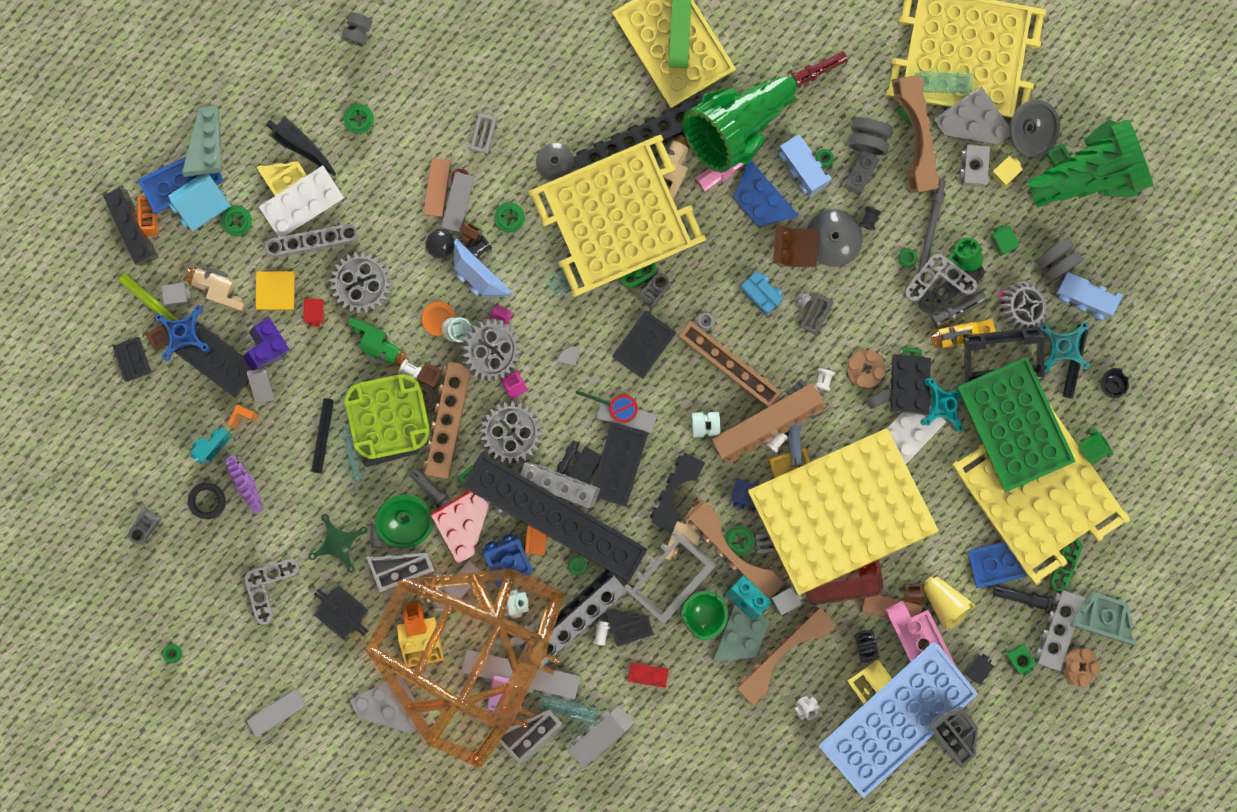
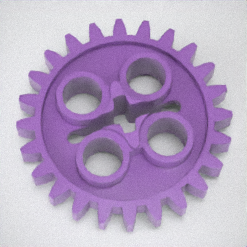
M235 455L228 457L225 461L237 492L242 496L246 505L252 509L254 514L263 511L262 499L256 489L257 485L252 476L247 473L244 465L238 461Z

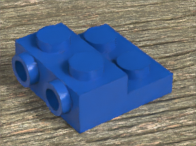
M509 533L502 537V541L497 543L490 541L482 549L498 587L533 573L518 534L513 535V533Z

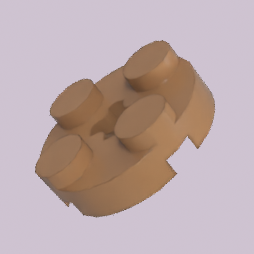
M873 350L856 352L849 360L847 366V375L850 381L856 386L863 388H872L878 385L885 376L886 367L884 360ZM863 364L871 366L870 374L862 373Z
M1076 647L1071 649L1065 656L1066 669H1063L1066 680L1072 685L1086 687L1093 681L1100 670L1096 656L1089 648Z

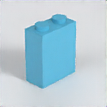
M209 174L198 175L168 195L171 200L169 206L174 213H180V221L185 228L189 226L192 231L231 206Z

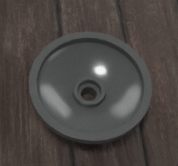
M1030 100L1022 104L1015 111L1009 129L1010 139L1014 148L1020 154L1028 157L1042 156L1053 148L1059 136L1060 120L1052 105L1042 100Z
M824 211L814 217L807 228L819 230L817 261L823 265L832 267L845 265L852 261L861 249L863 242L861 227L853 216L844 211ZM837 233L839 238L833 239L832 234Z

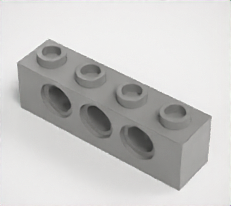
M532 462L524 463L520 474L552 494L587 508L594 507L600 491L598 487Z
M1065 590L1055 594L1053 604H1055L1054 610L1049 612L1047 630L1044 629L1041 634L1040 640L1043 641L1041 648L1038 647L1034 655L1036 664L1061 671L1075 627L1070 626V622L1083 606L1084 597ZM1063 606H1066L1069 610L1067 617H1063L1060 614V609ZM1058 624L1063 628V632L1059 636L1054 633V627ZM1050 643H1054L1057 648L1053 654L1048 651Z

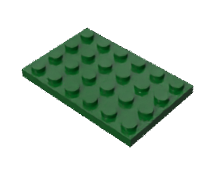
M1024 357L956 387L1004 493L1076 462L1028 357Z

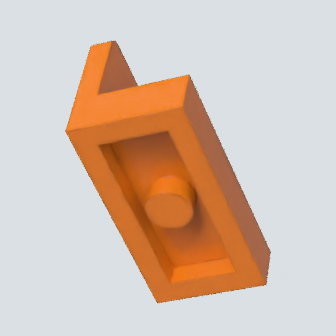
M236 405L227 426L236 430L242 416L257 422L260 415Z
M529 525L527 527L525 553L545 555L547 536Z

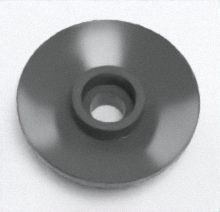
M551 143L539 151L536 158V166L544 178L553 181L571 173L574 166V158L566 146L559 143ZM552 158H557L559 160L558 163L553 164L551 162Z

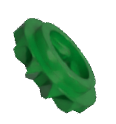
M354 104L345 111L343 121L350 132L362 134L368 132L371 126H373L374 116L371 109L366 105ZM357 112H359L362 118H367L361 121L360 126L357 121H353L357 118Z
M504 203L496 210L494 219L500 230L506 233H515L522 228L525 222V214L519 205ZM512 210V216L518 220H511L508 226L507 219L504 217L508 216Z
M232 206L222 215V227L231 236H241L246 234L251 228V215L248 210L241 206ZM232 215L236 218L242 217L240 220L242 227L236 224L232 225L234 222Z
M742 525L731 527L724 537L727 545L737 556L748 554L755 544L753 532ZM735 533H737V535H739L740 538L747 536V538L742 542L743 549L739 544H731L736 540Z

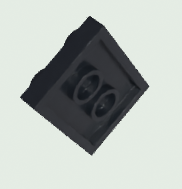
M645 310L612 358L641 379H644L676 335V332Z
M892 355L890 412L925 416L929 414L930 387L925 385V379L930 378L931 358Z

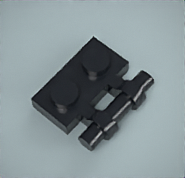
M573 440L570 447L567 446L562 461H559L556 472L564 474L567 471L570 473L569 477L587 483L602 455L587 447H584L580 453L577 451L580 443ZM575 456L578 460L572 468L568 465L572 457Z

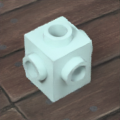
M515 589L506 591V595L496 597L499 616L517 618L521 617L523 612L529 611L526 592H518Z

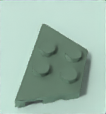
M1091 593L1070 622L1071 627L1131 646L1137 643L1136 639L1132 637L1131 628L1133 624L1129 616L1128 603L1114 598Z
M734 604L714 661L755 658L770 621L763 613L752 621Z

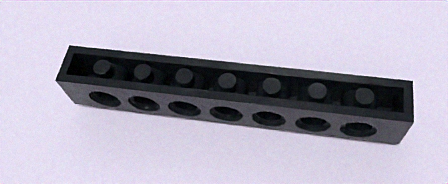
M706 92L696 96V100L689 102V100L679 104V108L672 110V108L665 110L661 113L662 116L658 118L653 116L644 121L645 124L641 126L636 124L629 127L626 133L612 135L609 141H599L593 145L594 148L578 151L576 156H574V162L578 170L593 164L589 160L592 155H598L600 160L611 156L607 153V149L610 147H615L617 153L630 148L624 145V141L627 139H632L635 142L633 146L649 140L641 136L644 131H649L652 134L651 138L662 135L663 143L684 134L683 123L677 122L676 116H684L687 111L701 103ZM661 123H666L669 129L661 131L658 126ZM655 144L650 146L651 149L656 147Z

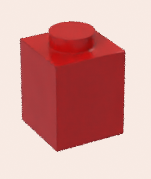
M304 299L303 322L308 324V327H320V324H325V301L323 299Z

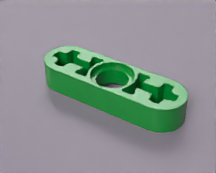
M1078 539L1074 540L1075 546L1078 548L1073 550L1071 554L1075 556L1074 559L1070 556H1064V553L1069 554L1070 552L1068 545L1061 550V555L1071 562V568L1063 570L1060 566L1053 571L1050 586L1055 591L1065 590L1069 585L1082 550V543ZM1058 570L1061 573L1068 574L1067 577H1062V582L1064 583V585L1059 586V588L1056 587L1057 584L1054 582L1055 580H1058L1061 576V574H1057Z

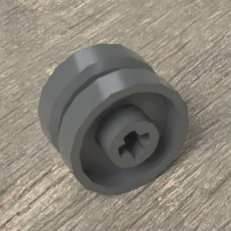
M853 118L851 130L854 133L849 135L847 146L859 152L864 150L871 155H887L890 144L886 140L891 139L894 128L885 122L870 118Z
M1069 237L1059 244L1056 243L1034 261L1038 269H1044L1048 265L1052 266L1043 275L1048 283L1054 281L1084 260L1079 251L1073 252L1069 256L1066 255L1074 247Z

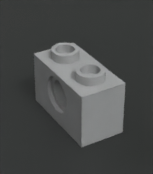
M967 145L965 150L961 151V161L964 162L963 169H960L959 180H963L962 186L986 187L988 184L989 146ZM970 162H976L979 169L972 170L969 165Z
M793 587L770 598L779 615H783L801 605L800 600L803 599L801 595H797Z

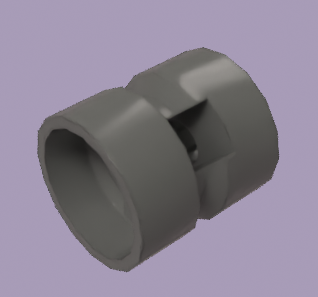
M350 12L346 22L348 27L344 28L341 38L351 44L364 46L367 39L366 32L370 31L373 20L364 15Z

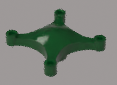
M323 514L321 520L324 521L327 528L326 540L323 546L318 551L310 553L308 558L315 560L322 555H334L346 564L349 573H353L355 567L350 561V548L357 537L368 532L367 527L363 526L354 532H343L333 526L329 515Z

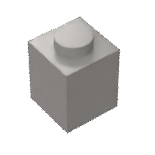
M186 283L161 286L165 306L190 304L189 298H192V292Z

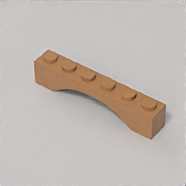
M920 75L892 79L894 99L906 111L912 123L915 136L914 158L907 173L910 193L939 188V176L936 173V158L932 149L933 139L929 131L930 121L926 113L927 102L923 95V81Z
M702 500L686 515L689 519L687 523L695 531L699 529L703 533L701 538L707 544L712 543L716 547L714 551L721 558L725 556L729 560L727 564L735 572L739 570L768 599L785 584L771 569L748 564L734 554L722 535L719 515L705 501Z
M813 608L806 615L808 619L804 623L800 621L793 627L794 633L790 637L785 635L778 642L780 646L776 650L772 648L765 655L767 659L762 664L758 662L751 669L753 673L748 678L744 675L737 682L739 686L736 689L753 706L767 693L771 673L776 663L788 650L801 642L823 638L837 625L821 608L817 610Z

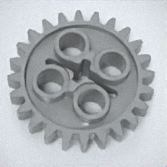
M363 251L361 257L354 252V258L347 255V261L340 259L342 265H335L338 271H332L331 273L336 277L330 279V282L335 283L330 289L337 291L333 294V297H340L337 303L344 302V309L350 306V312L357 308L358 314L361 313L362 309L368 313L370 307L376 311V304L382 307L380 301L381 299L387 301L384 295L391 294L387 287L392 286V283L387 282V280L392 279L391 275H386L390 271L389 268L383 269L385 262L378 263L380 260L378 256L373 260L372 253L366 257ZM363 266H370L371 270L368 274L364 275L361 273ZM347 274L353 275V280L350 283L344 282V277ZM375 274L377 275L376 278L367 280L368 278L372 277L373 275H375ZM359 279L365 281L363 287L356 285L359 283ZM378 283L379 288L377 291L372 292L369 290L370 284ZM356 285L349 291H346V288ZM360 291L362 293L359 300L352 299L353 292Z
M491 318L489 321V319H484L483 323L477 321V327L474 325L470 326L472 332H465L468 338H462L466 344L460 346V348L465 349V352L461 353L460 356L466 357L462 363L469 364L466 370H472L471 375H478V379L483 380L484 378L486 381L491 379L497 381L498 377L504 378V373L510 374L509 367L515 368L513 361H519L515 354H520V351L516 350V347L520 346V344L515 343V340L519 337L512 336L515 330L509 329V324H503L502 320L497 321ZM488 332L491 334L489 340L486 338ZM504 343L505 348L501 351V345ZM480 348V355L477 357L476 350ZM492 359H494L493 367L490 366V362Z
M512 401L511 407H508L507 403L504 402V408L497 405L498 411L495 412L490 409L492 416L485 415L488 422H482L486 429L480 430L481 433L486 434L481 440L487 441L484 448L490 447L488 454L495 452L494 459L501 456V462L503 463L507 458L509 464L512 463L513 459L519 463L520 457L526 461V454L533 456L531 450H538L535 443H541L537 436L543 435V433L538 432L542 425H536L540 420L539 417L533 419L535 411L528 413L529 406L522 409V403L515 407L514 401ZM515 414L518 417L515 424L507 422L509 415ZM500 420H503L511 430L516 429L515 434L524 443L523 446L513 436H507L508 431L500 423ZM496 427H501L503 429L502 436L495 437L493 430ZM527 428L531 434L528 438L524 439L520 436V431ZM507 442H515L516 449L514 451L506 450Z

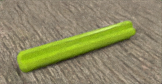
M124 273L118 279L122 285L156 314H162L168 320H179L127 274Z

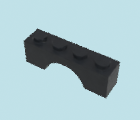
M119 187L103 195L134 264L143 266L157 259L158 256L151 241L144 234L134 213L135 206L128 190Z
M685 452L683 456H678L674 464L677 466L675 473H670L666 481L669 486L666 491L662 490L658 498L661 501L659 507H654L650 515V518H652L651 523L672 533L680 517L673 503L674 491L683 482L697 481L705 464L704 461Z

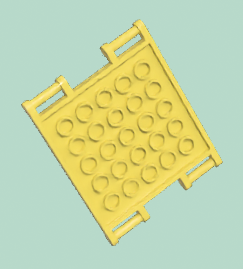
M904 0L899 23L913 25L907 60L892 59L891 65L893 68L886 97L894 98L891 80L899 77L900 67H905L904 77L920 75L924 84L923 95L927 104L950 108L982 86L1001 115L1012 119L1015 113L1019 88L1024 89L1021 105L1030 100L1034 84L1020 81L1026 46L1032 48L1041 47L1040 35L1043 18L1046 17L1045 9L996 0H918L915 18H911L909 15L912 0ZM1031 15H1035L1033 37L1029 39L1027 36Z
M662 135L655 136L528 191L529 197H532L541 217L542 227L557 222L571 253V257L558 262L560 268H563L572 289L571 294L573 298L706 241V237L702 235L692 212V205L677 210L665 183L663 175L675 171L676 168L675 165H672L663 145ZM653 144H655L665 166L664 169H659L650 148ZM542 192L545 193L554 214L550 218L539 196ZM684 214L695 236V239L691 241L680 217ZM575 262L584 287L579 288L570 268V263Z
M1054 411L1053 413L1076 462L1006 493L1002 489L982 444L978 446L977 450L959 462L955 461L952 464L955 472L1034 585L1039 584L1041 579L1060 566L1064 567L1068 564L1059 551L1078 537L1090 531L1094 539L1100 542L1104 539L1105 535L1121 524H1126L1130 521L1128 515L1122 510ZM984 455L986 460L967 473L964 472L963 468ZM1113 513L1118 515V518L1099 531L1096 529L1095 526ZM1053 555L1056 560L1035 574L1032 569Z

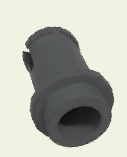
M370 524L371 541H369V544H371V548H382L385 542L376 532L375 524Z

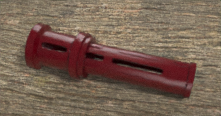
M841 51L814 66L807 65L805 69L797 73H791V77L796 81V87L801 88V85L809 81H815L817 76L845 62L847 63L848 58L845 52Z

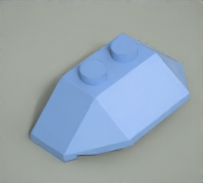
M457 239L454 241V269L457 272L455 276L462 283L468 282L471 285L469 289L476 296L480 294L482 297H510L512 295V291Z

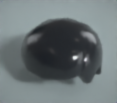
M437 229L428 235L425 247L429 255L434 258L443 259L452 253L455 239L449 231Z
M1112 368L1103 374L1100 379V387L1108 397L1113 399L1120 398L1129 389V377L1123 373V369Z

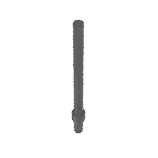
M939 179V188L933 194V207L918 273L929 260L940 206L943 204L945 197L943 193L946 180ZM925 273L920 276L922 282H924ZM916 281L915 284H918V286L914 290L918 291L923 286Z

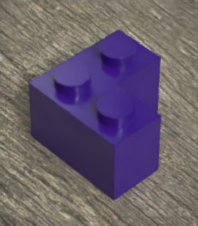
M270 317L254 325L249 332L257 346L247 350L243 358L250 370H257L280 360L289 352V347Z

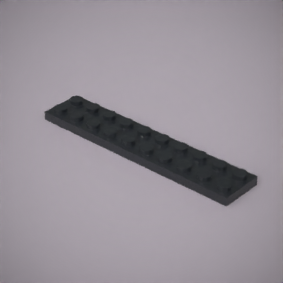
M483 453L479 454L461 486L626 582H630L648 549Z

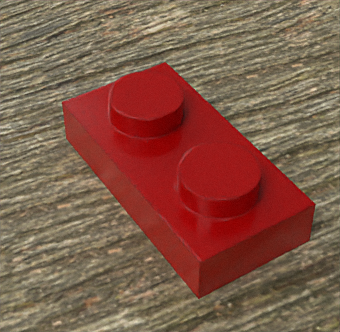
M630 663L628 682L666 688L669 669Z

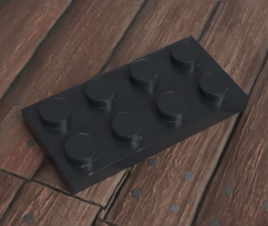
M197 322V337L202 343L210 347V351L205 353L201 348L189 345L177 349L175 353L233 397L237 398L249 382L247 371H251L243 358L244 356Z
M611 422L593 486L600 488L598 499L627 507L647 440V432Z

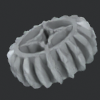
M1027 281L1015 282L1007 287L1008 290L1002 292L1004 296L999 300L1003 304H1000L998 307L1003 308V312L999 315L1005 316L1002 322H1009V328L1014 327V330L1041 327V324L1046 322L1044 317H1047L1049 314L1045 310L1049 309V306L1045 302L1049 299L1043 298L1045 292H1039L1040 286L1034 287V283H1028ZM1023 305H1029L1028 307L1019 309L1020 307H1023Z

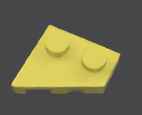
M298 161L257 167L275 196L307 176Z

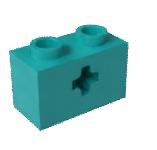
M744 575L725 594L752 621L759 617L771 604V601Z

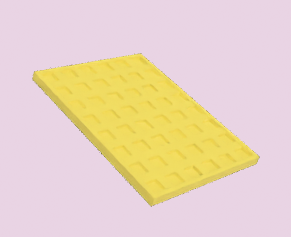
M888 428L748 490V494L798 596L939 531Z

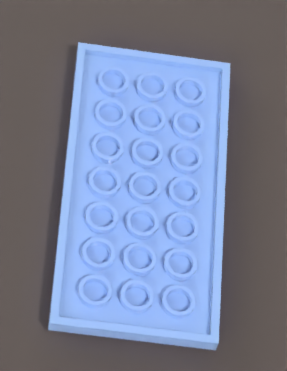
M934 641L827 737L819 747L864 798L933 736L926 728V725L939 713L954 708H964L978 693L942 648Z

